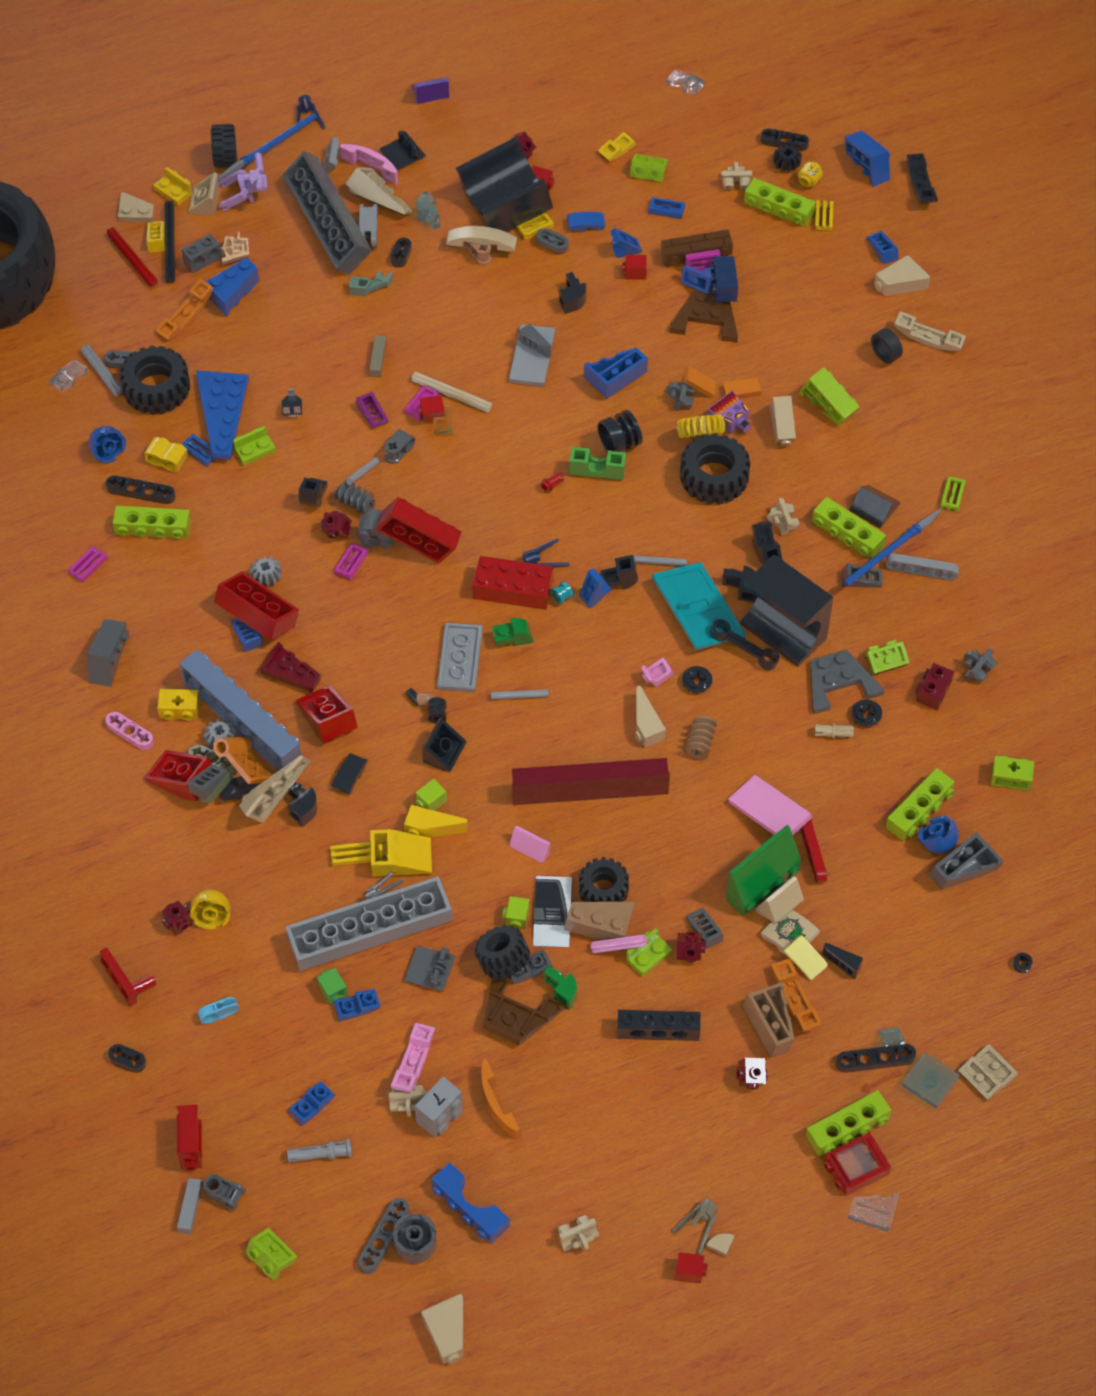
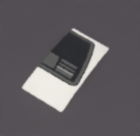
M536 876L533 946L569 947L570 931L564 929L571 906V877Z

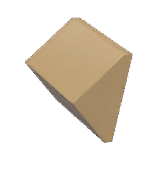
M216 172L193 187L188 213L215 216L220 192Z
M795 876L792 877L761 903L755 911L777 923L804 900L797 878Z

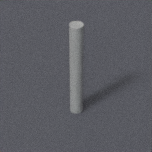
M373 458L348 477L346 483L348 485L353 484L378 465L379 459Z
M634 555L636 563L686 566L687 559Z
M548 689L491 692V700L549 697Z

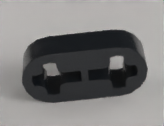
M400 238L396 241L391 254V263L394 267L401 268L406 265L412 250L410 239Z
M115 1044L108 1051L111 1063L134 1073L141 1072L146 1067L144 1055L134 1049L121 1044ZM121 1051L122 1056L115 1058L114 1053L118 1054ZM137 1059H139L140 1064L136 1063V1065L134 1066L131 1060L137 1061Z

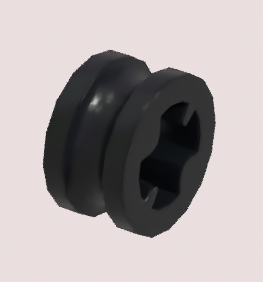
M1019 953L1015 956L1013 967L1019 973H1027L1031 969L1033 959L1027 953ZM1020 960H1022V962H1024L1025 960L1027 962L1026 966H1024V964L1020 965Z

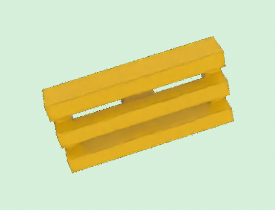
M816 200L815 230L832 231L833 201L827 203V201L823 200V203H820V200ZM820 208H823L822 226H819ZM826 208H829V226H826Z
M544 212L518 225L516 230L526 240L535 236L540 229L553 228L554 222Z
M370 841L330 846L333 867L371 862ZM367 854V856L355 857V855ZM339 857H351V858L336 859V858H339Z

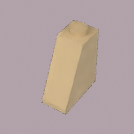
M907 255L878 272L875 276L874 286L884 296L926 290L929 288L930 276Z
M791 396L773 397L769 410L775 443H780L782 446L790 445L796 438Z
M462 1294L421 1311L422 1320L443 1365L446 1363H456L463 1356Z

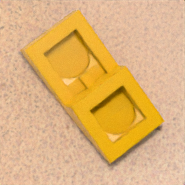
M623 132L614 141H607L598 152L610 162L628 152L636 143Z

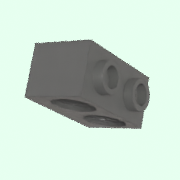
M211 234L181 249L183 262L192 273L222 259L220 244Z

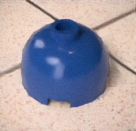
M100 426L90 434L88 446L96 459L102 463H110L117 460L115 457L121 451L124 452L126 440L116 428Z
M946 815L935 817L929 820L931 824L925 828H920L918 838L922 845L931 853H948L959 839L957 824L954 819H949Z

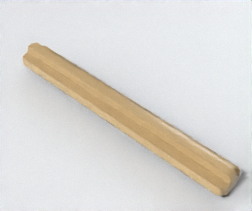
M414 372L412 375V381L420 385H425L483 411L490 412L492 409V402L419 372Z

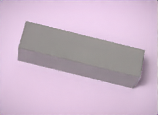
M188 1178L177 1226L179 1233L192 1235L203 1187L202 1180Z

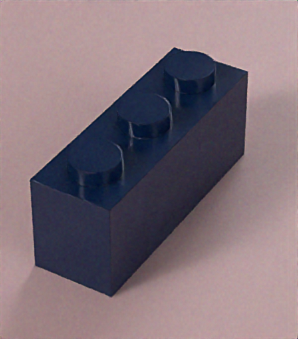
M713 256V263H710L709 266L712 276V294H715L716 301L737 302L738 281L734 256Z

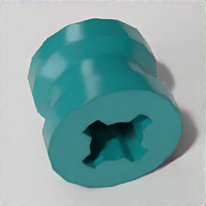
M562 581L558 587L550 589L553 599L560 605L565 602V599L573 597V591L565 581Z

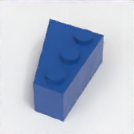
M862 130L844 137L846 153L856 165L860 164L863 168L862 173L864 176L868 175L870 177L873 187L891 180L890 153L888 149L884 148Z
M248 257L206 281L214 288L209 299L226 317L230 314V310L240 303L239 300L244 295H247L259 282L258 269Z
M637 347L617 353L614 357L608 359L605 357L600 358V361L592 364L590 362L584 363V378L601 394L609 398L647 372L648 358Z

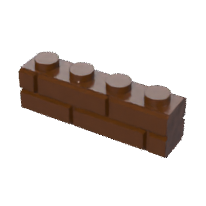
M729 229L661 240V254L665 265H677L685 262L686 254L718 249L720 256H728L733 253V241L730 237Z

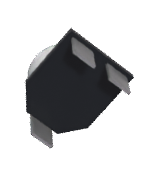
M288 389L289 396L282 400V416L296 417L302 415V399L295 395L294 389Z

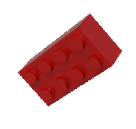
M397 497L381 512L375 529L438 564L456 550L462 533L453 525L443 522L438 517L432 516L422 508L416 507L400 497Z
M480 556L473 582V599L547 610L550 589L553 583V567Z
M243 571L218 584L214 603L270 641L294 628L299 613L298 608Z

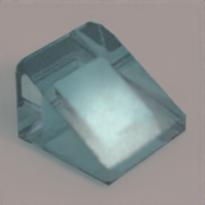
M899 1027L878 1030L882 1047L904 1044V1037Z

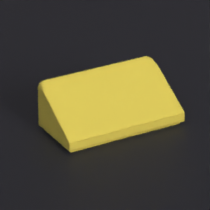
M802 935L796 937L783 950L810 981L828 966V963Z

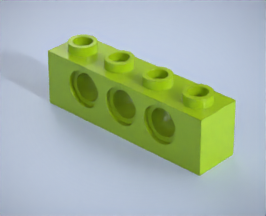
M753 178L747 187L744 203L804 227L807 226L815 213V201Z
M828 497L813 510L812 522L816 526L822 527L832 536L842 540L847 546L859 551L861 555L872 559L885 546L886 534Z
M116 506L113 519L115 534L122 536L136 535L140 537L153 536L158 538L188 539L191 525L190 511L184 509Z
M936 768L887 818L885 828L902 841H905L908 837H913L918 830V826L920 824L924 825L929 820L930 814L933 811L937 812L941 808L942 802L952 797L955 792L953 790L955 781Z
M877 1090L807 1128L805 1137L819 1157L835 1150L836 1147L842 1144L845 1145L853 1141L858 1135H865L877 1125L883 1126L889 1121L892 1110ZM869 1113L872 1117L866 1118L863 1114ZM845 1123H852L854 1127H847ZM828 1132H833V1133H835L837 1136H836V1137H830V1136L827 1135V1133H828Z

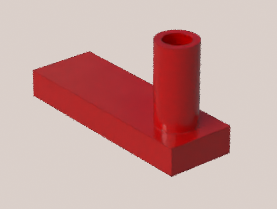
M106 947L100 950V963L129 1007L137 1003V994L157 985L152 974L131 984L109 949Z

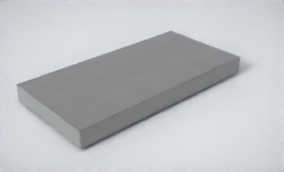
M521 324L520 329L525 327L526 324ZM532 325L551 345L552 352L555 328ZM519 334L509 383L544 387L550 358L543 356L520 342Z
M445 623L437 690L475 692L483 625Z

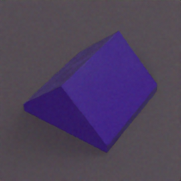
M448 78L411 84L417 104L449 98Z

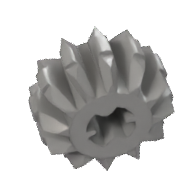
M265 555L263 559L257 558L256 562L252 563L250 570L252 578L262 585L266 584L267 587H269V584L275 585L276 581L280 580L282 573L279 561L274 560L272 556L267 559Z
M217 718L216 723L210 721L209 727H205L204 740L210 748L213 747L215 740L218 738L236 737L237 731L232 722L228 723L226 719L220 722Z

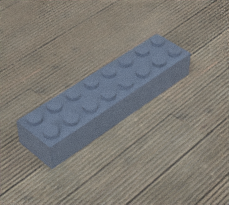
M195 650L179 663L183 683L190 690H198L200 699L222 720L226 719L228 723L232 722L237 733L240 736L248 737L252 742V747L277 771L302 755L300 741L297 737L291 736L282 724L274 721L273 716L269 712L262 710L261 705L256 700L250 699L248 693L243 688H238L231 677H226L218 665L214 666L206 654H201L198 650Z

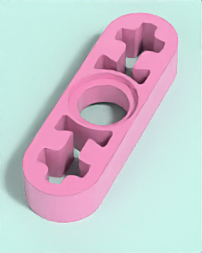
M111 712L106 716L107 728L140 750H149L153 747V736L143 727L119 712ZM118 719L119 724L116 722L112 723L111 721H116ZM127 728L135 729L132 734H126L124 731ZM141 738H142L143 740H146V739L148 738V742H146V741L141 742Z

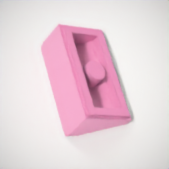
M515 826L510 840V847L543 863L550 854V842L519 826Z

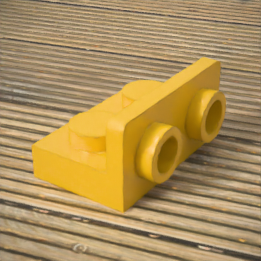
M166 167L164 169L165 176L157 181L153 187L155 191L179 206L192 195L191 183L188 179L178 175L176 171Z

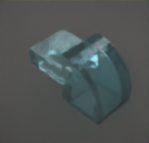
M426 191L417 198V218L419 222L425 219L426 223L430 224L435 230L440 227V215L437 213L436 201Z

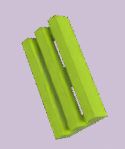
M948 476L940 505L941 509L946 507L949 511L955 509L954 512H958L966 480ZM950 482H954L949 503H947L945 501L948 494ZM958 483H960L961 487L958 494L956 504H952Z

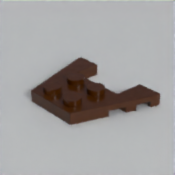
M694 291L670 326L669 333L685 335L688 321L724 326L722 341L735 343L738 341L731 302L716 301L715 294L712 293L706 294L701 291Z
M493 977L483 1029L515 1044L521 1045L565 1008V1003L548 996L540 1011L534 1010L503 996L510 984V978L503 979L501 977L500 979H495Z

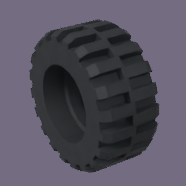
M149 346L150 348L146 349L143 347L138 352L134 351L131 353V357H127L120 368V382L125 400L135 410L140 409V412L143 413L150 412V414H156L160 412L163 414L167 410L172 411L175 409V406H180L183 403V399L187 398L190 391V379L186 361L178 352L175 353V350L166 349L164 346ZM152 375L169 377L165 382L158 385L141 383L145 378Z
M707 434L703 435L700 439L699 437L694 439L693 444L689 443L686 446L681 458L680 480L683 483V488L689 491L688 494L693 498L697 497V500L701 502L707 501V504H712V502L723 504V501L730 502L733 500V497L738 498L741 492L745 491L749 482L750 459L748 451L745 450L741 443L738 444L736 439H730L727 435L718 436V434H712V436H708ZM708 463H719L728 467L730 471L722 475H711L701 470L700 467Z

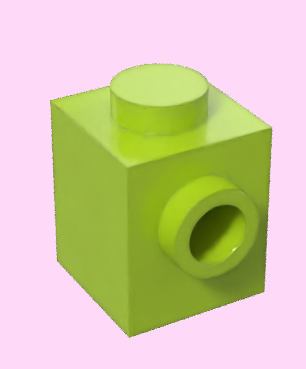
M435 779L416 792V804L418 807L435 811L447 802V791Z
M510 896L508 907H504L503 919H506L507 927L511 925L519 930H526L530 899Z

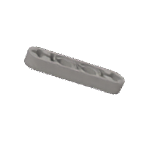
M894 553L887 556L886 567L893 571L945 580H955L958 578L959 567L953 563Z

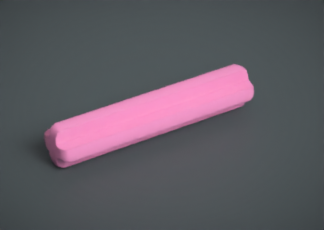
M643 934L594 941L590 948L593 953L645 947L648 941Z

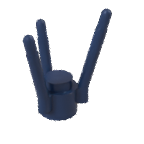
M309 95L300 96L298 98L299 105L297 106L296 124L300 122L301 111L309 112L312 109L321 127L325 129L326 127L315 108V104L312 103L311 97Z
M558 538L522 553L526 563L552 567L570 565L568 562L538 563V561H541L539 552L552 547L554 543L559 541Z

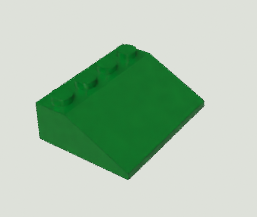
M788 825L783 827L729 872L726 901L742 916L747 912L751 913L761 900L765 901L770 897L772 891L782 887L790 876L794 877L799 873L801 858Z

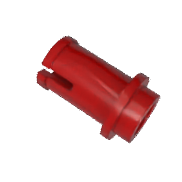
M557 471L549 478H544L541 482L542 489L545 492H551L555 486L564 481L562 473Z

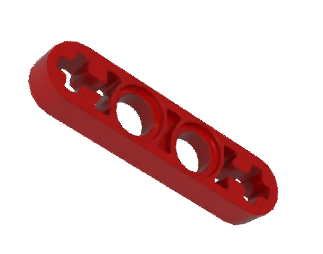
M810 819L800 828L816 883L826 882V868Z

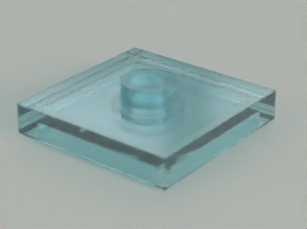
M924 1052L901 1086L937 1109L960 1075Z

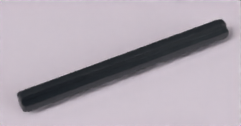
M166 201L164 203L165 279L167 283H174V203Z

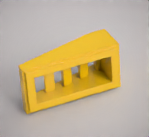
M164 221L147 223L146 243L149 253L165 251Z

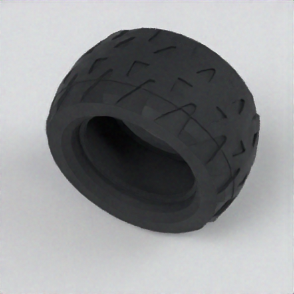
M0 181V241L15 247L6 258L0 261V328H4L22 320L32 311L36 310L43 302L46 293L52 286L56 255L50 227L34 200L26 196L19 188Z

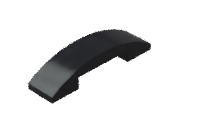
M924 153L907 155L910 180L917 200L920 203L937 202L938 198L935 189L931 186L926 170L927 163Z

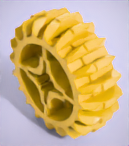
M705 415L680 419L677 421L676 428L680 438H696L707 434L708 436L722 434L725 432L726 425L722 415Z

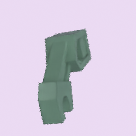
M379 271L372 281L367 277H351L349 284L350 295L366 297L369 292L384 286L388 287L392 283V272H388V276L383 277L382 271Z

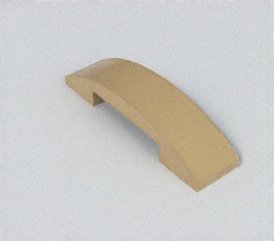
M465 226L450 230L446 245L463 247L464 242L497 245V250L515 252L517 237L495 228Z
M900 311L894 327L909 338L937 349L948 351L961 350L966 338L965 335L949 330L948 334L915 322L917 317Z

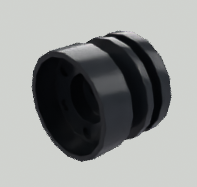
M629 410L615 414L614 419L608 417L597 423L600 440L607 452H625L626 447L632 449L634 446L642 444L643 437L640 426Z

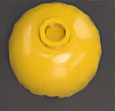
M211 889L204 890L198 893L192 900L190 917L194 919V923L203 929L213 930L216 929V926L220 925L223 927L230 919L231 907L229 900L222 892Z

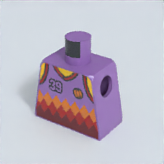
M733 391L708 409L707 415L724 416L725 432L732 434L738 428L746 433L751 428V424L748 422L749 409Z

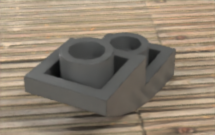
M541 949L531 955L526 967H523V970L515 973L511 978L515 984L544 973L549 966L551 968L554 967L546 951Z

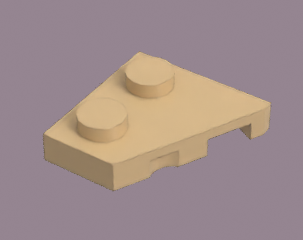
M121 192L118 212L119 222H153V204Z

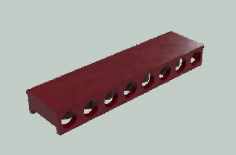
M667 758L512 769L513 805L669 794L670 780Z

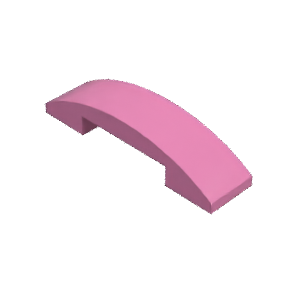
M341 144L339 146L340 158L352 164L361 161L381 171L383 179L395 185L398 184L396 168L383 155L358 145Z
M415 1022L409 1038V1045L400 1068L395 1073L391 1088L408 1093L413 1091L425 1064L435 1027Z

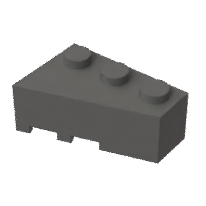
M104 619L87 653L90 684L112 686L125 642L129 638L126 622Z
M976 832L936 864L929 876L943 890L997 871L1004 861Z

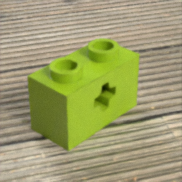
M995 756L991 785L1030 791L1033 781L1034 761L1024 758L1015 759L1008 756Z

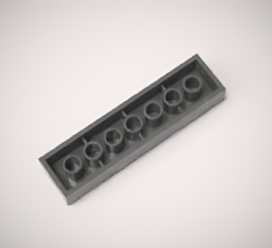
M303 151L282 175L334 267L339 271L351 274L372 250L319 158Z

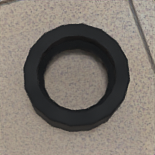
M883 328L872 335V348L884 363H892L902 356V344L892 330Z

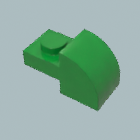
M510 618V623L492 626L496 646L513 642L514 646L533 643L529 623L525 619Z
M549 966L544 971V981L554 988V998L565 1003V1007L570 1010L577 999V982L571 973L564 978V975L559 970H554Z

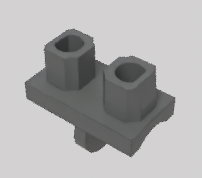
M684 376L679 384L673 382L666 387V393L671 399H675L673 410L679 411L681 407L690 409L694 398L686 396V394L692 396L695 389L683 382Z
M988 648L980 657H978L979 652L977 650L966 652L964 655L965 666L969 667L972 665V667L965 674L964 678L967 681L972 678L980 684L988 675L981 667L983 666L988 671H991L998 663L991 656L994 651Z

